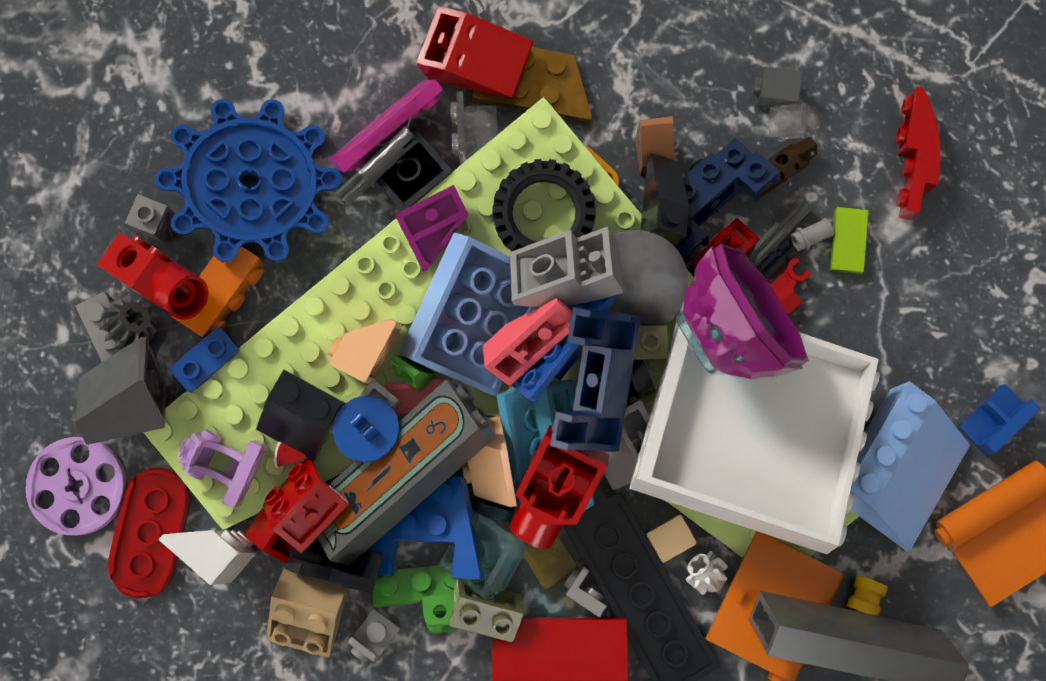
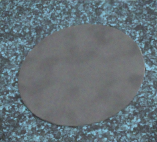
M627 230L613 234L619 243L624 293L618 295L607 311L641 316L640 326H664L676 316L685 300V291L688 288V273L682 256L668 240L649 231Z

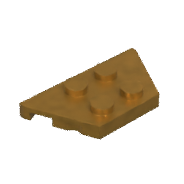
M535 47L531 49L513 99L474 91L472 95L473 101L527 111L544 97L561 118L590 123L592 116L575 56Z

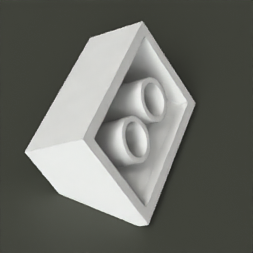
M225 529V531L207 530L163 534L158 539L209 585L232 583L257 554V551L251 547L254 543L244 536L245 533L240 530L238 532Z

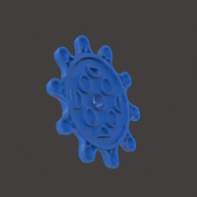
M219 99L211 107L214 123L209 130L199 132L189 126L179 125L171 131L170 138L172 143L184 152L185 158L178 167L159 170L155 175V184L162 191L180 193L185 199L184 208L171 219L173 231L176 234L186 236L199 229L210 230L215 235L213 254L218 261L231 262L236 258L242 245L257 243L263 248L268 259L280 262L289 253L286 235L290 230L302 228L313 234H320L329 225L328 217L317 209L314 204V198L320 192L333 191L339 188L342 183V175L335 168L320 167L313 161V152L325 141L323 129L310 125L298 132L287 130L282 123L285 109L280 101L267 100L262 104L260 112L255 117L244 118L236 112L232 102L226 99ZM246 175H253L259 180L257 185L251 187V189H248L240 181Z

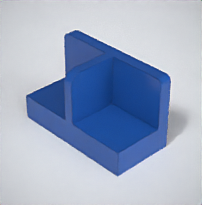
M1003 384L959 425V430L984 455L995 454L1041 408L1032 399L1022 401L1007 385Z

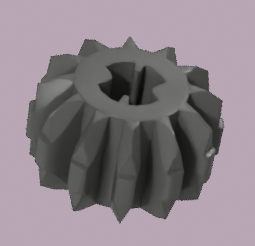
M130 295L123 297L122 300L119 298L114 299L101 314L100 318L103 322L100 324L99 329L108 332L105 336V341L113 340L115 342V350L120 349L123 345L126 347L141 337H147L149 342L156 334L157 330L154 326L157 324L158 318L150 316L152 307H143L142 298L135 302Z

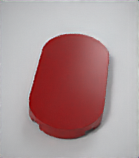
M149 468L129 481L123 494L107 569L110 579L122 594L131 598H148L159 594L170 584L175 573L178 556L158 539L163 534L184 532L191 497L186 484L177 473L169 469Z

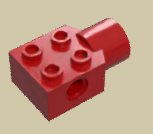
M119 232L96 264L177 319L187 320L195 317L207 303L209 291L206 282L180 264L172 262L167 255L154 246L149 245L135 234L132 239H129Z
M551 425L548 426L519 483L516 495L520 499L521 504L510 524V530L515 536L525 543L540 549H550L563 525L578 524L609 462V454L603 451H567L550 446L552 439Z

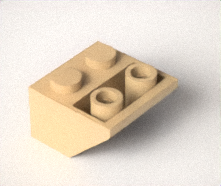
M284 568L271 596L266 641L329 658L344 610L347 588L329 581L300 575Z

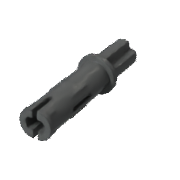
M404 126L361 169L358 167L355 169L357 172L337 190V197L345 205H351L370 186L374 188V182L390 169L410 148L417 144L418 140Z

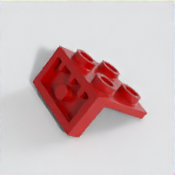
M307 458L303 463L299 462L293 466L288 473V478L280 487L276 486L269 491L265 497L263 507L271 529L302 554L349 504L342 495L321 478L315 463Z

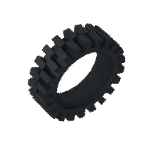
M534 159L532 163L525 162L520 164L521 167L518 169H512L506 179L503 178L499 184L500 187L494 196L493 221L502 243L511 252L537 242L524 236L514 222L513 208L522 190L538 182L556 184L570 195L575 207V220L570 229L576 238L592 232L596 216L594 194L591 193L587 180L584 181L581 177L582 174L577 170H572L570 165L564 162L563 164L557 163L553 159H549V161Z

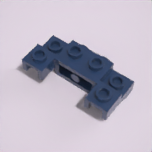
M736 138L716 155L710 153L704 159H698L683 177L689 203L687 235L674 247L682 256L685 264L690 261L689 254L700 244L704 247L709 244L708 234L699 226L739 191V186L757 201L761 198V190L772 181L776 185L780 181V171L758 152L753 154Z
M573 307L568 325L569 334L567 342L583 345L573 411H556L555 420L552 424L550 446L567 451H619L641 316L623 312Z

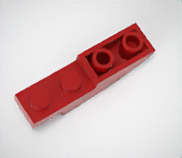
M918 86L909 96L906 95L903 100L901 114L905 115L903 126H899L895 138V144H899L897 155L909 157L906 158L902 169V176L906 177L904 188L899 190L896 206L900 207L899 218L908 220L913 219L920 213L923 192L929 193L938 185L940 172V141L936 118L924 88Z

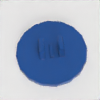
M366 395L353 398L341 407L335 416L332 431L334 442L342 454L353 461L367 463L380 460L390 453L397 443L400 426L398 416L390 404L381 398Z

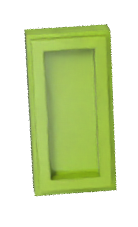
M835 208L830 271L862 274L864 272L869 210Z

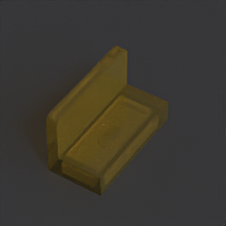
M510 532V535L544 590L571 573L573 569H576L574 561L558 536L550 549H540L525 543Z

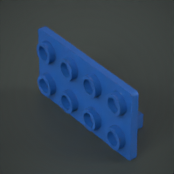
M619 294L587 303L567 305V307L573 310V307L607 311ZM566 335L519 377L512 386L534 403L554 377L561 381L582 354L583 345L567 342L568 335Z

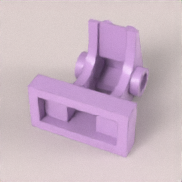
M203 429L200 434L193 431L190 439L184 438L178 451L179 463H181L184 473L199 480H203L204 475H207L224 483L229 488L222 503L232 508L241 506L268 445L258 440L249 441L245 452H242L220 442L222 437L214 432ZM215 450L232 457L226 473L209 466Z

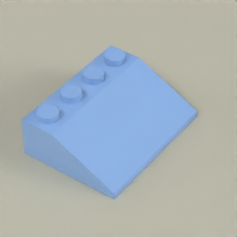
M453 233L399 354L497 397L496 394H498L503 381L485 368L483 345L507 323L537 308L516 306L512 302L510 257L469 236Z
M909 381L890 389L865 431L867 432L866 443L863 449L859 451L857 462L860 463V472L856 481L852 482L850 494L854 495L851 510L905 551H910L970 447V444L939 404Z

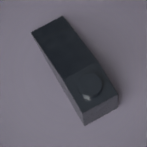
M651 153L648 156L640 230L655 233L675 246L687 235L689 203L681 165L678 161Z

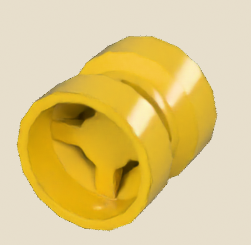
M856 575L853 584L855 592L853 596L849 597L846 607L857 612L879 616L881 611L880 600L886 596L889 587L869 578Z

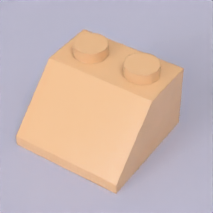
M389 319L344 333L342 338L337 337L329 349L328 355L332 357L329 364L364 383H370L373 379L375 380L403 324Z
M500 416L490 417L491 424L488 427L495 438L468 461V464L462 466L464 479H466L467 484L472 483L474 496L508 507H514L517 504Z

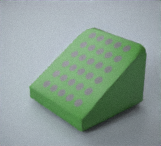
M393 355L391 357L395 376L417 391L421 392L435 376V373L427 367L405 356Z

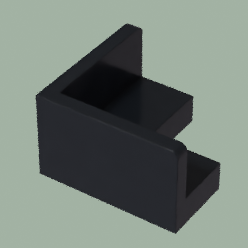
M316 538L302 554L292 546L285 569L300 575L329 581L342 587L372 594L383 554L368 549L350 566L330 561L318 538Z

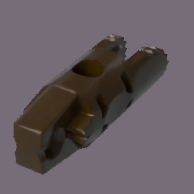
M810 136L795 145L790 144L786 146L783 150L768 158L767 161L780 171V181L776 185L772 181L761 190V198L810 164L809 160L817 155L818 152L817 143Z

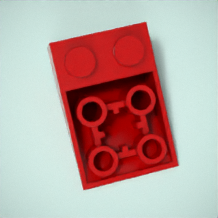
M437 7L416 64L428 80L435 79L437 82L513 99L534 42L531 39L469 13Z

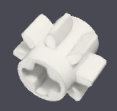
M709 551L707 555L698 554L694 556L686 567L691 574L686 578V581L702 595L707 591L717 592L728 579L723 572L728 568L727 564L712 551Z

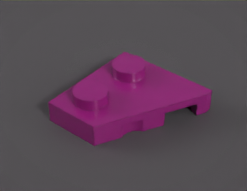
M452 185L394 215L424 272L428 270L432 262L449 242L453 233L456 232L469 214L455 186Z

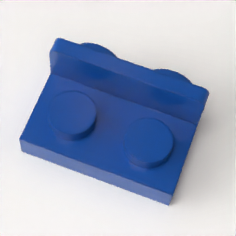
M218 326L170 367L169 370L188 392L193 393L236 356L240 349L236 346L234 339Z

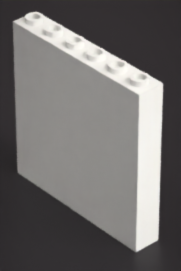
M683 302L678 313L668 349V358L664 363L629 489L824 554L830 553L838 546H841L846 537L847 527L843 524L845 514H848L851 510L854 495L850 494L852 482L856 481L860 472V463L857 462V458L867 439V432L863 430L865 421H868L873 410V402L870 401L871 392L877 387L880 373L876 372L879 359L800 333L809 360L802 365L803 369L775 377H761L754 380L731 376L715 369L705 355L687 324Z

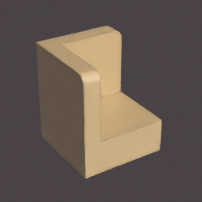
M681 514L645 533L661 563L696 545V540Z

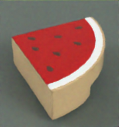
M279 441L275 446L273 454L274 468L307 459L305 454Z

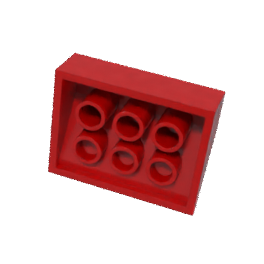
M523 617L512 642L493 637L492 681H628L627 619Z

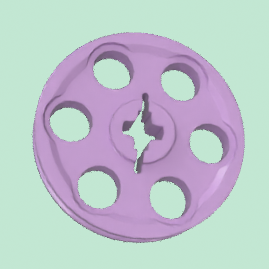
M83 437L64 438L47 446L33 461L26 479V498L35 518L49 530L63 535H86L104 528L117 516L127 486V476L117 454L105 444L98 442L86 445ZM79 445H85L89 449V457L83 463L75 461L73 456L75 448ZM50 458H55L59 463V470L55 475L47 476L43 469L44 463ZM109 463L114 467L115 475L109 482H103L99 478V469L104 464ZM74 478L77 481H83L84 485L79 488L80 494L70 491V487L74 485ZM46 490L51 491L54 495V503L48 509L42 508L39 504V496ZM101 496L107 497L110 501L109 511L103 515L98 514L94 509L96 499ZM71 509L76 510L80 515L79 524L74 528H68L64 523V516Z

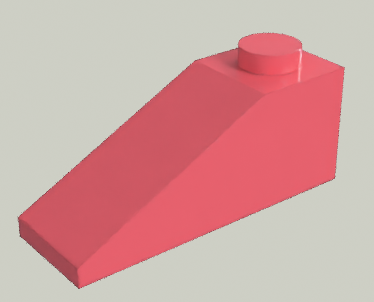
M556 298L507 323L483 345L485 368L508 386L512 385L569 334L568 325L572 316V310Z

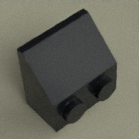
M415 127L410 132L418 140V143L410 148L390 169L375 181L400 211L417 203L453 172Z
M283 369L265 402L256 430L305 454L307 458L315 461L331 432L330 429L333 426L336 414L346 403Z

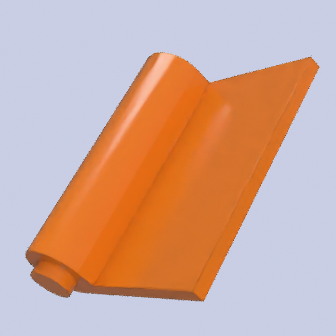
M1035 460L936 521L937 529L934 530L936 538L944 547L948 546L989 608L1046 573V468Z
M756 531L705 639L769 671L767 678L772 681H796L804 663L768 656L749 622V617L759 591L830 606L844 574L764 533Z

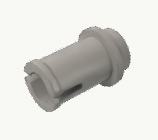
M824 218L804 229L796 228L794 233L790 235V239L798 252L801 250L807 252L810 250V246L832 238L834 230L831 223Z

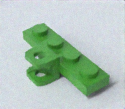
M503 559L480 561L481 567L484 568L485 581L475 582L505 589ZM453 564L394 570V576L377 575L373 590L374 607L422 603L423 616L431 633L455 631L457 628L449 624V619L455 606L454 586L457 580L451 578ZM440 613L446 614L442 618H437V615Z

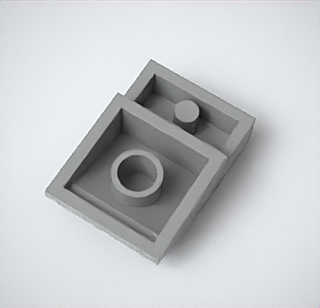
M608 226L578 238L570 229L510 252L512 302L516 306L540 307L556 298L567 306L596 301L624 293L619 243Z

